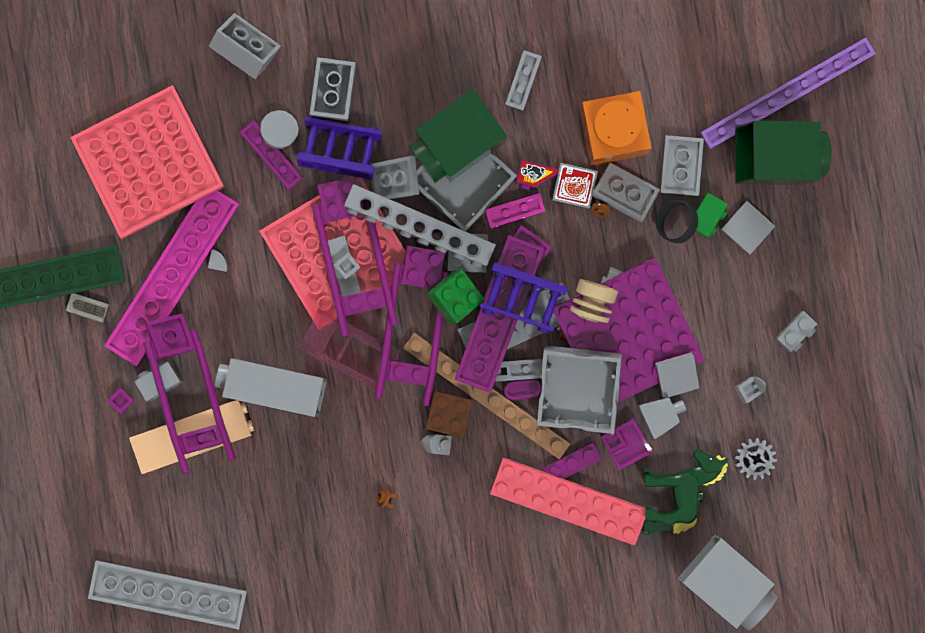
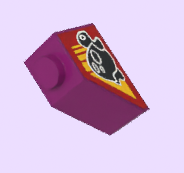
M522 160L516 184L519 185L520 189L530 191V188H536L558 175L559 169Z

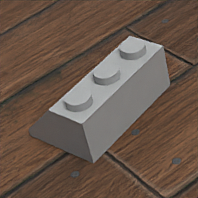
M234 13L216 31L209 47L256 79L266 69L281 45Z

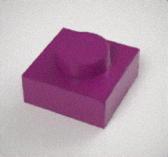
M122 387L107 400L120 414L135 401Z

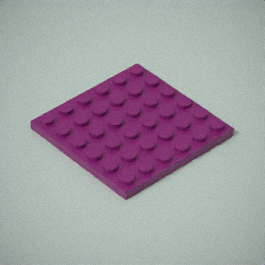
M656 257L601 283V285L619 291L615 303L605 304V307L612 310V314L602 313V315L610 318L609 323L589 321L570 311L571 306L580 307V304L573 302V298L583 299L581 294L556 305L553 313L570 348L623 354L618 403L659 383L655 365L657 362L691 352L694 355L695 365L704 361Z

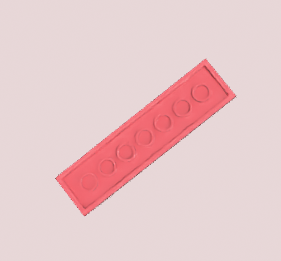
M504 457L490 493L491 495L634 546L645 520L644 507Z

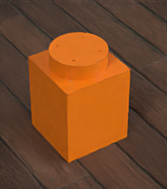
M640 91L582 102L579 113L590 166L644 156L652 149Z

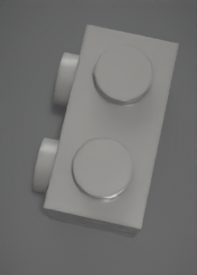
M801 311L774 340L787 352H792L793 350L796 352L803 345L801 341L806 336L809 338L816 331L814 327L817 323L808 314Z

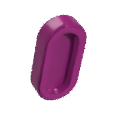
M537 379L511 381L504 387V394L510 400L535 398L542 391V385Z

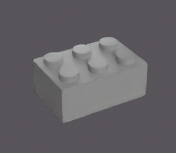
M317 57L310 108L311 117L315 116L322 119L349 122L356 62Z

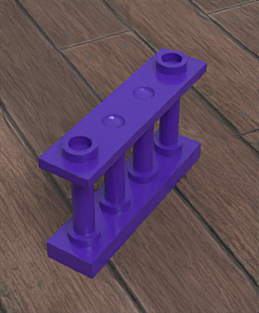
M315 116L311 118L306 117L305 125L306 128H310L306 151L303 153L298 152L297 166L373 180L374 166H371L370 160L374 141L381 142L382 131L374 127L363 128L325 121ZM318 130L329 132L323 156L313 153ZM337 134L348 136L344 157L341 160L332 157ZM355 137L367 139L361 163L351 161Z
M494 263L492 271L495 272L494 276L496 277L487 304H480V308H483L482 312L492 316L494 312L536 326L538 327L537 331L546 334L549 331L553 332L554 327L549 326L558 297H561V294L566 295L568 287ZM508 276L513 278L514 285L506 309L503 311L494 308L502 281ZM524 282L532 284L531 288L533 289L524 316L521 317L512 314L521 285H524ZM544 288L550 290L549 294L551 296L542 323L530 319L539 292Z

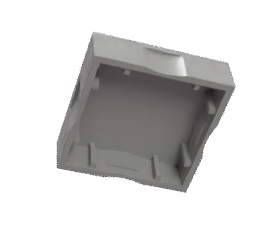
M491 153L451 182L445 176L437 183H434L422 166L417 170L419 192L460 230L465 232L517 178L516 174Z
M546 345L543 353L542 391L539 399L537 425L556 428H580L586 431L614 434L623 354Z

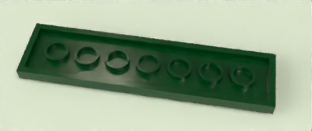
M118 245L1 269L0 309L126 283Z

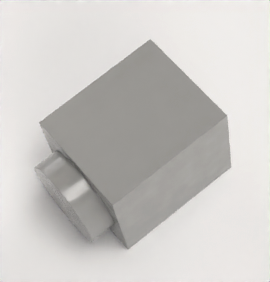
M717 535L711 538L678 577L682 583L736 629L740 625L747 631L752 629L767 614L778 597L771 590L775 584Z

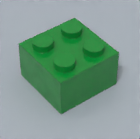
M463 269L452 271L426 294L448 324H457L484 301L483 296Z

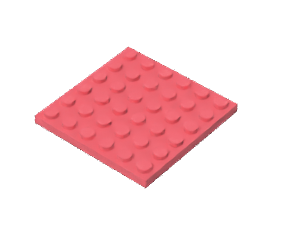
M173 85L70 137L121 239L224 187Z
M355 177L357 186L369 190L362 178ZM319 195L259 231L318 330L337 319L312 208L314 205L321 204ZM379 208V209H378V214H379V216L385 218L384 214L382 213L381 209ZM361 215L324 223L328 240L345 236L350 255L361 267L356 271L361 292L382 288L367 220L364 219L365 216ZM375 221L391 287L394 264H403L405 249L393 230L385 229L382 227L383 223Z

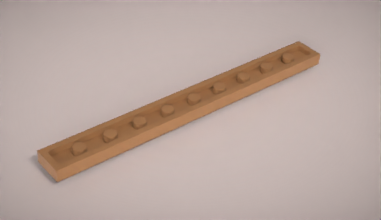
M414 333L403 349L429 366L432 345ZM439 351L436 370L438 374L556 458L560 459L570 443L546 426H538L535 418L493 388L491 393L454 380L460 365Z

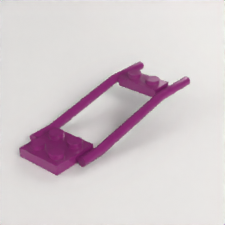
M355 177L317 185L321 204L312 206L342 337L349 335L345 316L387 307L391 326L398 324L375 223L367 221L382 288L343 297L340 296L324 223L356 217L346 212L347 208L343 207L352 185H357ZM368 200L360 202L363 210L370 209L371 204Z
M406 245L403 264H394L390 289L395 309L399 283L432 289L450 274L449 272L442 271L445 253ZM438 309L436 310L429 367L389 360L393 326L390 324L387 311L382 358L375 392L376 398H382L386 379L426 386L423 405L430 406L443 316Z
M183 313L147 322L145 326L150 341L144 342L143 345L151 366L170 439L183 475L190 473L184 454L223 444L229 462L236 460L237 458L224 425L204 349L197 330L189 332ZM196 350L216 425L178 436L157 360Z

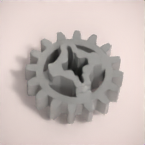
M755 438L753 443L751 439H748L747 445L741 443L742 450H736L740 454L734 457L739 460L735 465L736 467L741 466L739 472H746V478L752 475L753 480H756L757 475H759L761 479H764V473L770 475L769 469H775L772 462H777V459H774L772 456L776 452L770 451L772 445L765 446L766 440L759 443V438ZM757 446L755 451H747L750 447ZM765 451L768 455V461L765 460L763 455ZM758 454V458L763 463L755 462L753 464L754 460L751 459V457H749L748 455L756 456ZM743 457L747 459V468L744 465ZM757 467H765L761 471L754 472V470H756Z

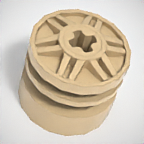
M579 279L576 291L583 295V299L573 298V302L580 304V307L571 306L570 311L589 321L609 323L610 318L602 315V313L612 314V310L605 307V304L615 303L619 291L595 282Z

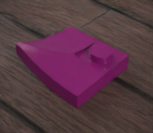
M635 419L617 427L614 434L607 433L601 436L619 471L653 453Z

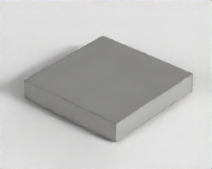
M746 201L721 230L750 255L774 229L775 225Z
M692 352L655 363L663 399L699 388Z

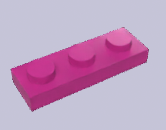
M538 193L486 209L485 212L491 229L543 213L545 208L541 195Z

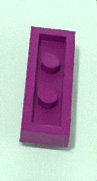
M592 442L543 467L542 470L550 475L565 479L602 459Z

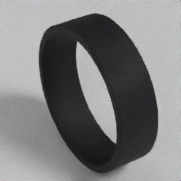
M672 200L666 203L660 209L656 218V228L659 235L672 243H683L689 240L698 227L697 211L692 205L682 200ZM686 205L691 214L690 225L683 235L678 238L669 239L664 231L665 217L673 207Z

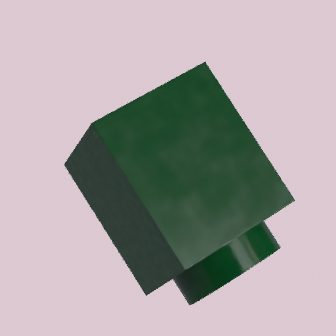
M472 88L415 130L418 139L408 146L434 183H437L445 176L451 182L506 143L507 135Z
M751 121L735 127V184L803 185L820 181L821 177H825L830 169L832 158L831 140L826 131H821V122Z

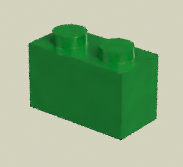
M707 193L696 210L698 214V227L695 232L705 238H708L710 235L714 236L719 227L716 225L718 220H723L728 212L726 209L728 204Z

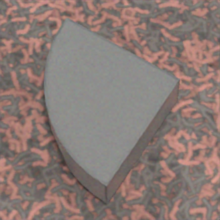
M212 249L208 268L227 272L228 267L222 254Z

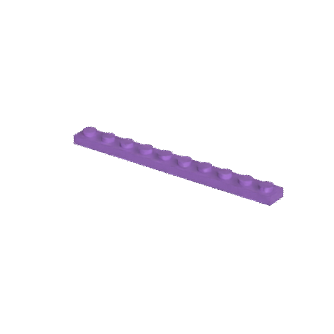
M864 38L705 129L700 134L710 150L734 136L736 126L764 119L876 53L867 38Z

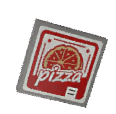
M560 163L552 201L590 209L598 171Z

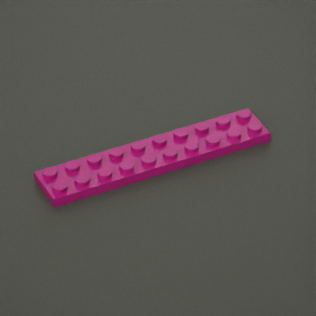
M218 190L193 204L106 342V348L138 367L146 354L143 343L150 341L145 324L149 321L166 318L171 315L240 204Z

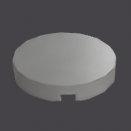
M277 110L270 112L264 117L260 125V134L267 145L272 148L282 149L293 144L298 136L299 128L297 121L291 114L286 111Z

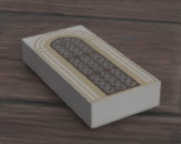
M73 293L71 294L66 311L103 323L109 304Z

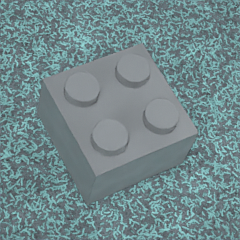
M163 360L158 363L166 392L184 382L173 362ZM146 370L137 376L138 380L134 382L146 402L159 397L152 371Z

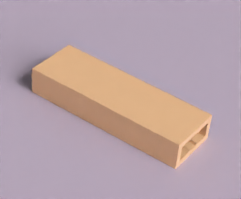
M235 400L219 406L231 443L252 436L251 431H254L252 421L247 420L245 413H248L245 402ZM212 409L175 421L174 424L179 436L183 433L216 425ZM167 425L129 438L142 474L178 462ZM221 444L184 455L187 459L224 445Z

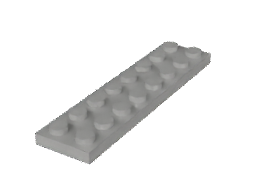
M96 560L88 599L240 629L247 591Z

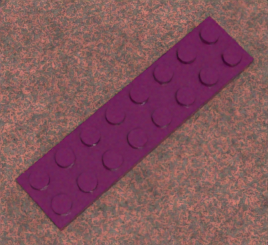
M508 235L498 264L535 276L544 248ZM494 275L483 302V304L485 305L487 304L496 277ZM506 276L503 279L494 308L505 311L514 285L513 278ZM524 282V285H521L512 314L520 316L531 284ZM481 308L454 380L491 393L518 320L495 312L492 316L483 313V308Z

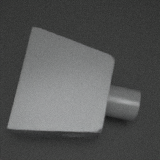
M669 398L638 405L652 439L658 438L680 423L677 414L687 410L683 400L672 404Z

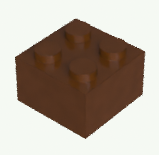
M435 391L426 429L463 438L472 400Z

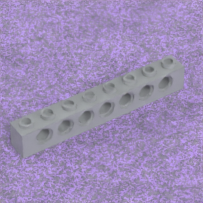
M354 184L343 206L347 208L346 212L357 216L358 213L364 215V219L371 223H375V221L383 223L382 227L391 231L393 228L400 231V235L404 237L418 238L417 242L426 246L429 243L435 245V249L442 253L449 251L453 253L454 258L461 261L464 258L471 261V265L478 268L488 265L496 245ZM368 200L371 204L370 209L363 210L360 202ZM381 207H385L388 210V216L385 218L380 217L378 214V209ZM397 215L405 216L406 223L404 225H399L396 222ZM416 222L423 224V232L418 233L414 230ZM433 230H439L441 232L442 236L440 240H434L432 238L431 234ZM455 237L459 240L457 248L450 246V238ZM469 245H474L477 248L475 255H470L467 252Z

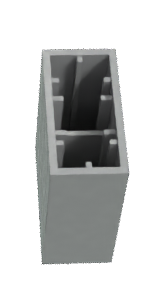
M231 358L229 365H219L215 387L224 389L222 397L317 417L320 415L327 378Z

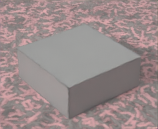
M349 253L334 264L346 280L361 268Z

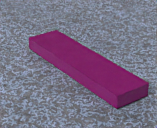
M254 120L239 132L288 190H291L303 179L279 149L272 148L264 142L260 134V127Z

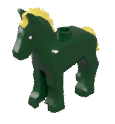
M697 449L693 452V458L698 462L699 467L685 469L674 474H658L650 469L643 468L645 487H673L676 509L670 513H660L654 511L651 507H645L643 534L650 535L659 531H670L672 528L674 534H680L682 530L685 532L694 527L699 514V503L703 501V493L699 491V486L715 484V481L721 480L724 473L727 472L726 467L728 466L727 462L729 459L721 458L720 455L715 457Z

